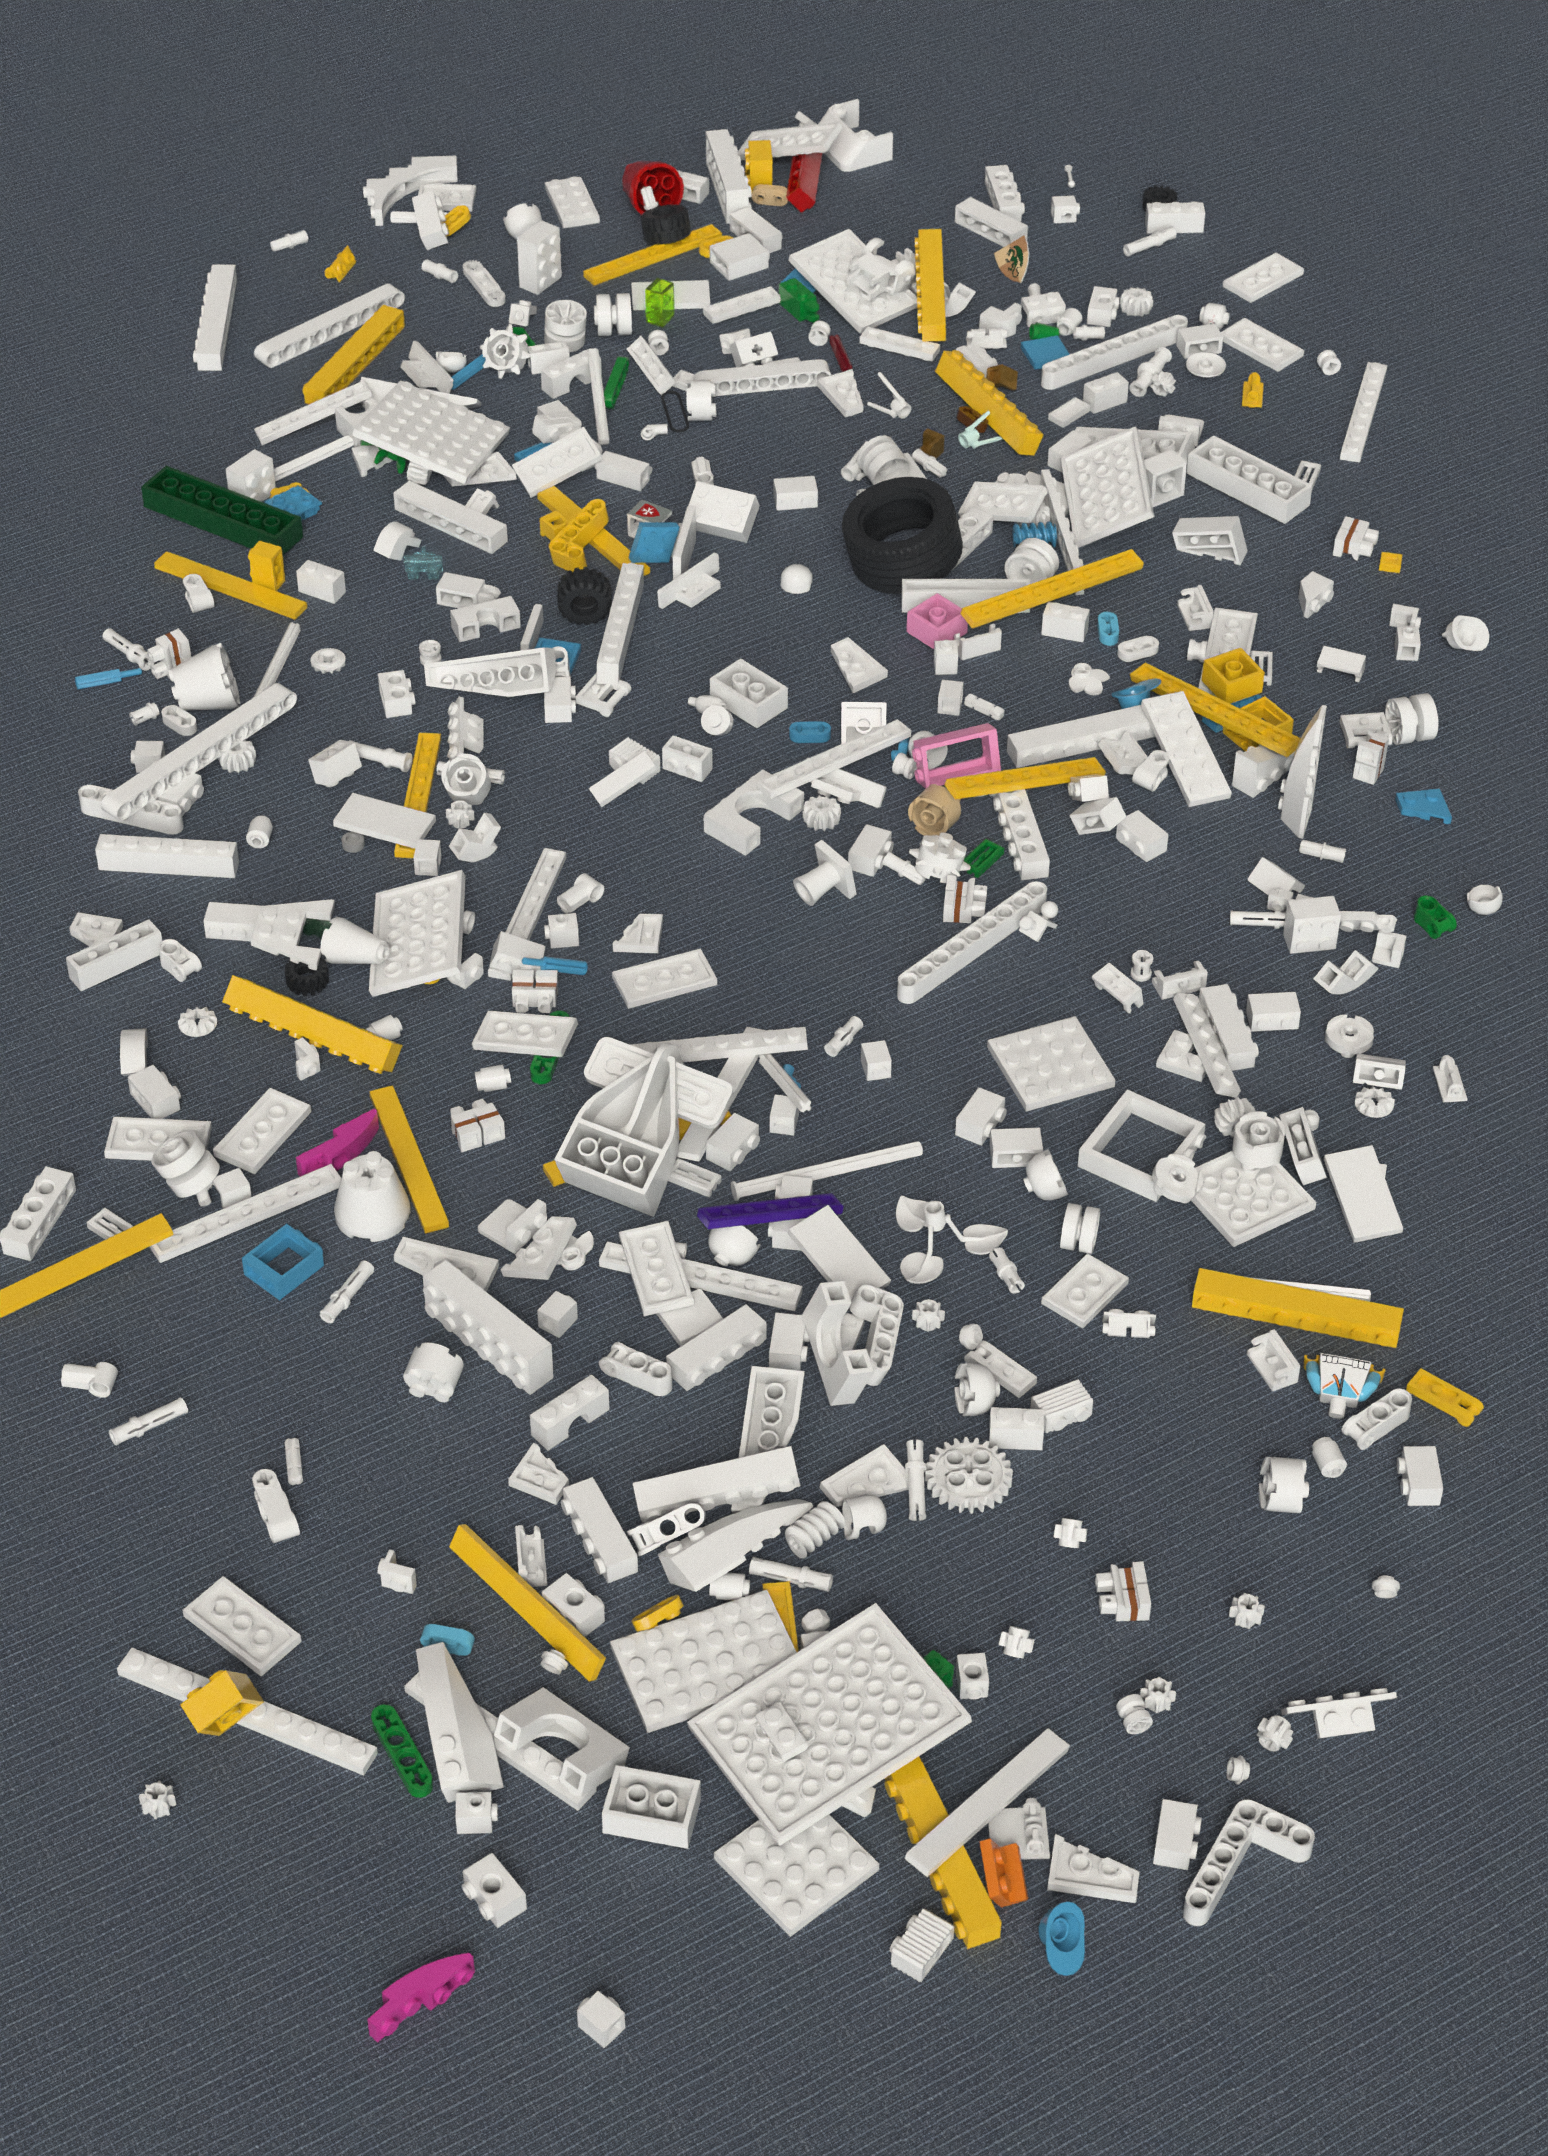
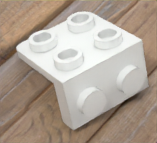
M1174 415L1160 416L1158 431L1192 432L1194 446L1197 447L1204 421Z
M537 1199L526 1209L513 1200H505L478 1225V1232L515 1254L547 1222L546 1203Z

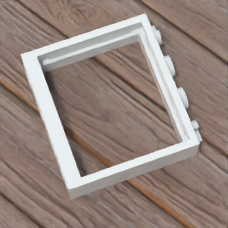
M1126 1090L1079 1149L1078 1167L1157 1202L1161 1195L1154 1191V1182L1151 1175L1100 1152L1132 1113L1186 1137L1174 1154H1180L1192 1160L1195 1151L1198 1148H1202L1203 1141L1206 1139V1135H1204L1205 1124L1130 1090Z

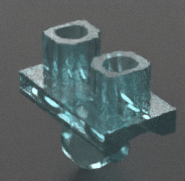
M421 546V552H413V555H404V566L408 579H418L419 572H427L429 579H439L440 572H443L442 555L427 552L426 546Z

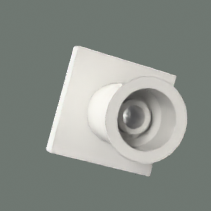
M820 840L815 844L819 866L793 880L797 893L810 906H813L834 886L849 899L856 895L851 864L823 840Z

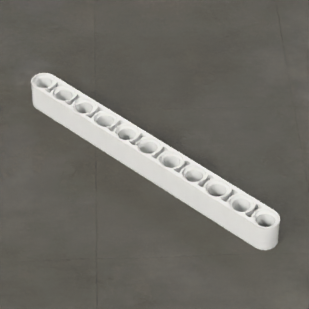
M279 683L273 684L108 793L101 802L102 810L119 821L126 820L289 711L296 704L297 695Z

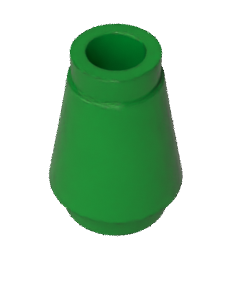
M1038 322L1030 325V340L1057 335L1059 337L1058 327Z

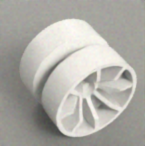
M630 293L616 294L615 305H612L609 294H596L594 322L598 327V336H611L613 325H616L618 335H632Z
M558 300L549 304L545 310V343L565 341L569 347V352L582 348L585 344L586 309L581 304L571 300Z
M1428 693L1412 695L1409 699L1407 697H1399L1388 700L1385 717L1392 734V742L1395 745L1412 743L1414 739L1416 741H1425L1436 737L1438 732V714L1434 700Z
M191 1130L180 1132L167 1139L155 1151L151 1160L152 1165L166 1179L167 1184L176 1196L180 1198L192 1196L203 1190L215 1179L220 1169L219 1163L208 1150H205L203 1142Z

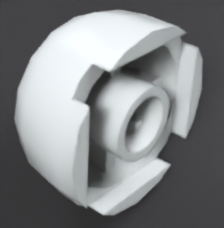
M520 204L507 211L508 215L503 220L507 232L513 238L517 239V237L542 220L541 213L536 205L532 204L533 207H527V204Z
M1049 1149L1030 1159L1026 1167L1027 1177L1023 1180L1028 1192L1034 1191L1038 1198L1052 1201L1068 1195L1058 1168L1052 1160L1053 1157Z
M743 1226L711 1229L709 1233V1248L715 1256V1261L722 1266H728V1264L732 1266L743 1265L753 1258L760 1247V1244H756L758 1241L757 1237Z
M961 1363L958 1366L955 1379H960L959 1387H955V1401L959 1413H963L962 1416L984 1414L993 1406L996 1397L1000 1395L999 1382L995 1381L992 1372L983 1365Z

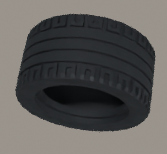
M909 476L879 482L858 494L849 504L843 516L842 530L853 571L863 584L879 592L900 594L902 592V579H943L955 568L961 557L963 541L951 495L944 487L934 481ZM912 528L924 529L919 534L908 539L894 542L881 541L885 537L901 530Z

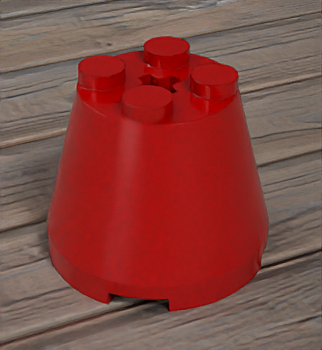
M637 161L628 164L625 168L622 178L623 190L635 210L641 215L646 212L641 194V189L646 186L652 188L658 206L679 205L681 203L684 183L682 177H680L678 171L673 166L659 161Z

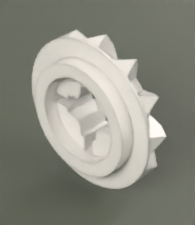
M321 649L312 655L311 666L314 667L315 671H321L323 674L330 672L332 674L333 671H340L341 667L345 666V655L338 649Z
M197 1006L194 1010L187 1008L186 1013L180 1014L178 1025L181 1032L185 1035L201 1037L211 1033L216 1028L217 1018L214 1011H209L207 1007L199 1009ZM200 1018L198 1025H196L195 1019Z
M1374 1086L1370 1089L1363 1087L1362 1091L1356 1094L1355 1106L1362 1114L1379 1118L1387 1116L1392 1112L1395 1099L1391 1097V1092H1384L1383 1087L1381 1089H1375ZM1372 1098H1375L1376 1101H1378L1377 1106L1375 1105L1373 1100H1371Z

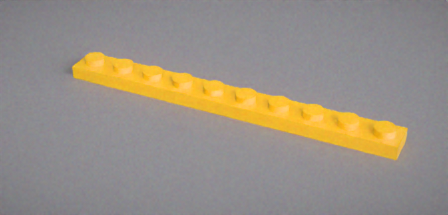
M1133 549L963 607L960 614L973 629L1141 570L1144 562Z
M1144 663L1130 673L1131 681L1135 683L1149 679H1160L1161 684L1151 691L1161 696L1184 691L1194 712L1285 757L1290 756L1297 749L1301 738L1150 664Z

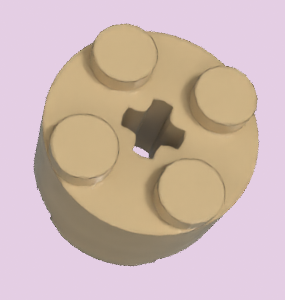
M931 784L910 804L908 816L910 821L913 820L916 825L915 829L924 836H939L940 833H946L960 818L961 800L954 799L947 788Z

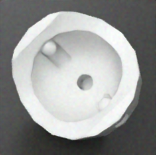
M711 706L703 712L701 724L707 733L714 736H722L731 731L733 717L727 709L721 706Z

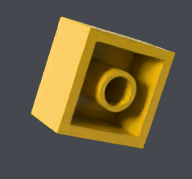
M771 140L748 141V148H745V176H747L748 186L751 187L752 193L756 185H772Z
M1240 647L1205 659L1201 681L1217 698L1231 704L1262 693L1265 672Z
M220 1670L209 1678L210 1682L203 1688L198 1687L192 1690L186 1696L187 1700L180 1705L198 1733L220 1736L264 1701L247 1674Z

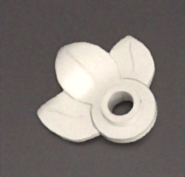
M1078 663L1071 671L1072 677L1069 679V687L1075 693L1084 690L1087 694L1099 695L1103 691L1101 682L1110 679V676L1103 670L1091 669V666L1086 663Z
M591 1232L584 1233L578 1239L571 1235L557 1264L562 1265L566 1270L580 1268L585 1263V1255L594 1246V1238Z

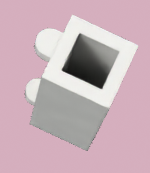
M605 451L602 454L603 460L595 463L597 479L637 491H641L650 481L652 467L646 462Z

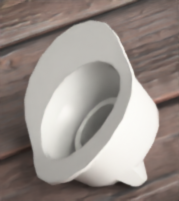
M1457 616L1447 626L1446 632L1442 633V637H1445L1449 645L1454 649L1481 651L1489 643V632L1485 623L1475 617Z

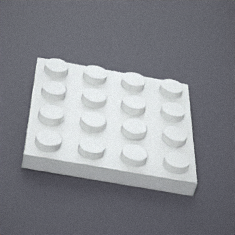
M1076 1016L987 1041V1048L1026 1112L1115 1087V1078Z
M1230 1151L1195 1167L1198 1173L1199 1171L1202 1173L1203 1184L1191 1201L1233 1247L1316 1208V1201L1280 1163L1266 1168L1248 1170L1236 1159L1233 1151ZM1179 1175L1176 1176L1177 1181H1182L1179 1179Z
M829 1814L781 1846L777 1844L761 1821L758 1820L714 1852V1859L790 1937L879 1871V1863Z

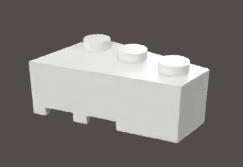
M1239 516L1180 518L1172 532L1176 548L1179 551L1203 556V554L1215 556L1216 560L1221 561L1223 558L1234 561V564L1241 565L1247 553Z

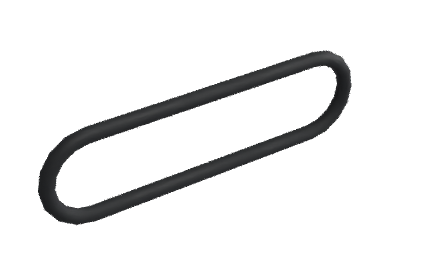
M666 391L661 395L669 427L674 432H685L689 428V422L681 395L677 391ZM671 393L678 396L686 428H673L664 399L666 394Z

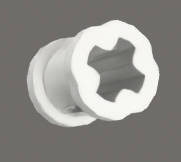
M1138 950L1132 955L1134 966L1131 968L1130 974L1134 980L1143 982L1151 978L1152 971L1150 965L1153 962V955L1146 950Z

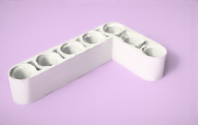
M1249 1799L1239 1801L1186 1893L1183 1917L1190 1925L1201 1926L1209 1920L1251 1842L1294 1862H1305L1311 1857L1315 1838L1313 1830L1309 1826Z

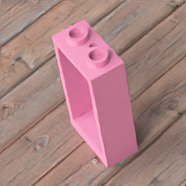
M989 723L913 741L914 749H912V756L917 770L914 772L915 779L924 788L929 787L931 784L942 786L948 778L1001 771L997 730ZM981 738L983 749L981 757L928 770L927 750Z

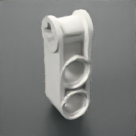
M614 1343L607 1357H603L599 1361V1366L605 1374L646 1390L656 1396H665L672 1390L671 1367L668 1363L629 1348L622 1343Z
M1404 1389L1392 1390L1357 1415L1350 1417L1344 1423L1342 1433L1346 1436L1350 1435L1357 1442V1446L1361 1450L1368 1448L1373 1442L1409 1419L1412 1402L1411 1394Z
M269 1469L257 1471L253 1476L255 1499L258 1503L262 1519L267 1525L272 1542L276 1543L300 1535L297 1520L290 1509L287 1496L282 1490L276 1474Z
M689 1503L651 1522L648 1521L627 1531L629 1536H632L638 1548L637 1555L639 1557L701 1525L705 1520L706 1512L699 1503ZM687 1509H698L700 1512L698 1522L691 1523L686 1519ZM668 1519L675 1523L676 1529L673 1534L668 1535L661 1530V1523L664 1520Z

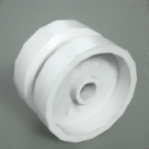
M1027 538L1021 541L1005 562V573L1008 579H1030V584L1052 577L1059 568V559L1055 550L1044 540L1037 538Z

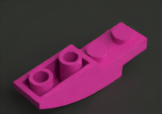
M374 1108L333 1129L334 1138L297 1156L298 1175L301 1177L329 1164H332L335 1170L338 1171L344 1167L347 1161L356 1158L369 1145L379 1129L377 1110Z
M470 1953L439 1959L408 1973L382 1992L383 2006L367 2019L369 2035L379 2042L385 2036L393 2034L406 2017L413 2016L420 2009L421 2004H424L431 2011L438 2004L445 2003L451 1996V1993L460 1985L468 1983L475 1973L473 1956Z

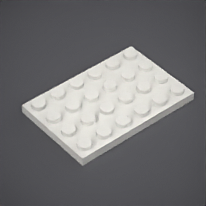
M847 229L791 254L789 262L861 334L867 326L874 328L917 308V297L910 290L893 295L884 291L871 301L866 300L867 293L854 283L848 286L846 284L848 276L857 270H850V266L861 258L862 249L866 245L850 229Z
M1136 426L1061 457L1074 543L1078 548L1154 517L1141 440Z
M462 870L376 893L373 935L386 941L390 952L388 958L383 963L371 964L369 992L372 997L461 973L466 877Z
M767 1590L655 1626L654 1629H646L610 1641L612 1652L647 1733L696 1717L797 1653Z

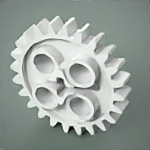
M967 1437L964 1438V1443H960L955 1438L954 1445L951 1446L949 1443L944 1442V1450L937 1447L935 1455L930 1454L929 1462L926 1463L925 1481H927V1489L932 1490V1497H939L940 1505L948 1502L949 1510L954 1506H959V1513H962L964 1508H968L970 1514H973L976 1507L981 1512H984V1505L993 1509L994 1501L1002 1503L1003 1496H1008L1009 1488L1012 1486L1013 1470L1010 1469V1460H1005V1452L998 1454V1446L990 1449L989 1441L981 1445L978 1438L973 1443H969Z

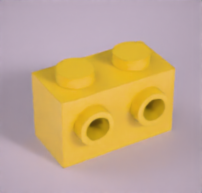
M258 541L248 553L252 583L277 591L285 582L282 547Z

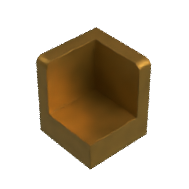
M1003 364L987 368L986 379L994 383L995 388L1003 386L1012 391L1016 390L1018 371Z
M927 428L923 432V446L919 449L937 459L944 452L945 435Z

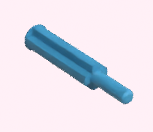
M137 668L121 672L119 669L77 676L75 677V685L79 690L121 682V678L141 675L142 669Z
M546 956L541 959L526 957L522 959V964L541 966V970H558L561 973L585 975L588 969L586 961Z

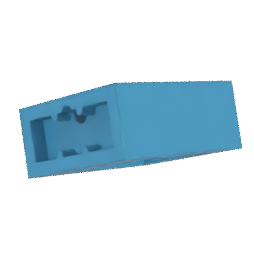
M285 1224L242 1257L244 1275L278 1300H281L324 1266L321 1246L316 1242L310 1241L300 1230H295L288 1224ZM289 1247L304 1259L284 1275H280L266 1264Z

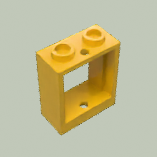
M1266 696L1240 708L1292 734L1294 719ZM1223 726L1222 733L1244 751H1247L1250 746L1259 747L1258 743Z

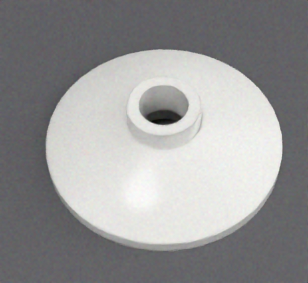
M1202 352L1191 355L1186 361V367L1194 375L1215 377L1225 371L1226 363L1222 357L1216 354Z

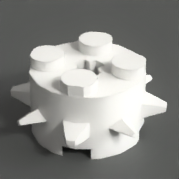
M509 324L506 330L496 331L491 328V336L485 339L484 345H480V349L483 350V356L486 358L483 367L485 369L490 367L497 369L499 379L503 377L504 373L515 372L519 375L527 358H530L527 348L528 344L525 341L527 335L519 336L514 334L512 324Z
M940 833L939 836L925 835L921 843H919L920 848L910 849L909 851L911 855L916 857V871L927 879L930 878V875L941 878V883H947V875L957 876L958 878L961 876L960 871L970 870L971 866L964 862L967 848L953 840V836L948 833Z

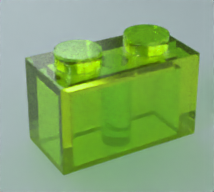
M656 278L645 289L646 322L663 328L675 316L674 283Z

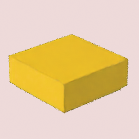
M1381 552L1379 571L1400 573L1402 554Z

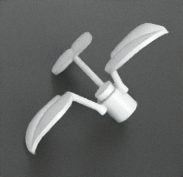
M901 1195L897 1204L896 1219L901 1229L916 1232L923 1226L928 1227L927 1255L921 1252L909 1254L902 1260L900 1265L903 1277L910 1283H927L936 1279L941 1274L943 1260L940 1257L932 1256L933 1231L942 1230L946 1223H948L961 1242H965L966 1250L978 1255L993 1252L995 1248L1000 1246L1008 1234V1229L977 1224L965 1228L963 1231L964 1236H962L951 1221L950 1215H945L944 1205L939 1201L926 1202Z

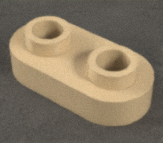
M759 184L753 188L751 197L756 204L783 206L788 202L786 199L787 189L783 186Z

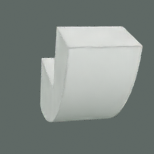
M958 283L950 298L945 296V317L960 313L968 305L976 292Z
M1355 950L1341 968L1328 960L1313 979L1331 994H1344L1362 985L1379 968Z
M147 1028L121 1031L120 1064L123 1076H130L147 1068Z

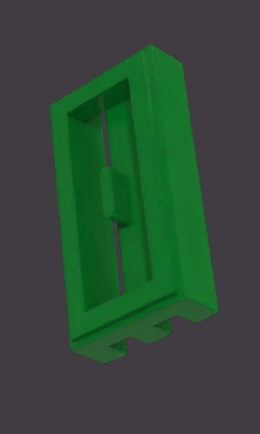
M985 839L964 859V862L971 866L967 873L970 875L974 873V877L979 878L1004 855V847ZM979 856V859L971 864Z

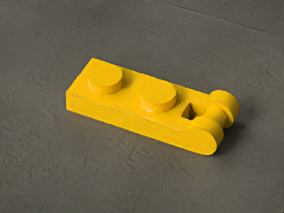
M1422 1368L1407 1384L1406 1391L1455 1417L1465 1427L1470 1426L1474 1421V1416L1479 1415L1484 1409L1483 1403L1477 1398Z

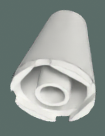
M335 917L331 919L329 923L333 924L330 929L325 928L323 932L321 954L325 955V961L331 964H381L389 956L390 950L386 941L345 918Z

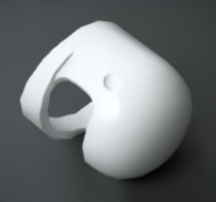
M920 731L914 734L908 743L909 755L913 757V741L935 735L929 731ZM947 745L926 751L927 759L929 760L927 761L928 770L941 765L945 760L948 751Z
M868 1495L843 1500L842 1515L846 1522L844 1534L847 1540L858 1538L860 1529L866 1526L869 1527L872 1534L879 1533L884 1529L887 1522V1514L884 1503L880 1498Z

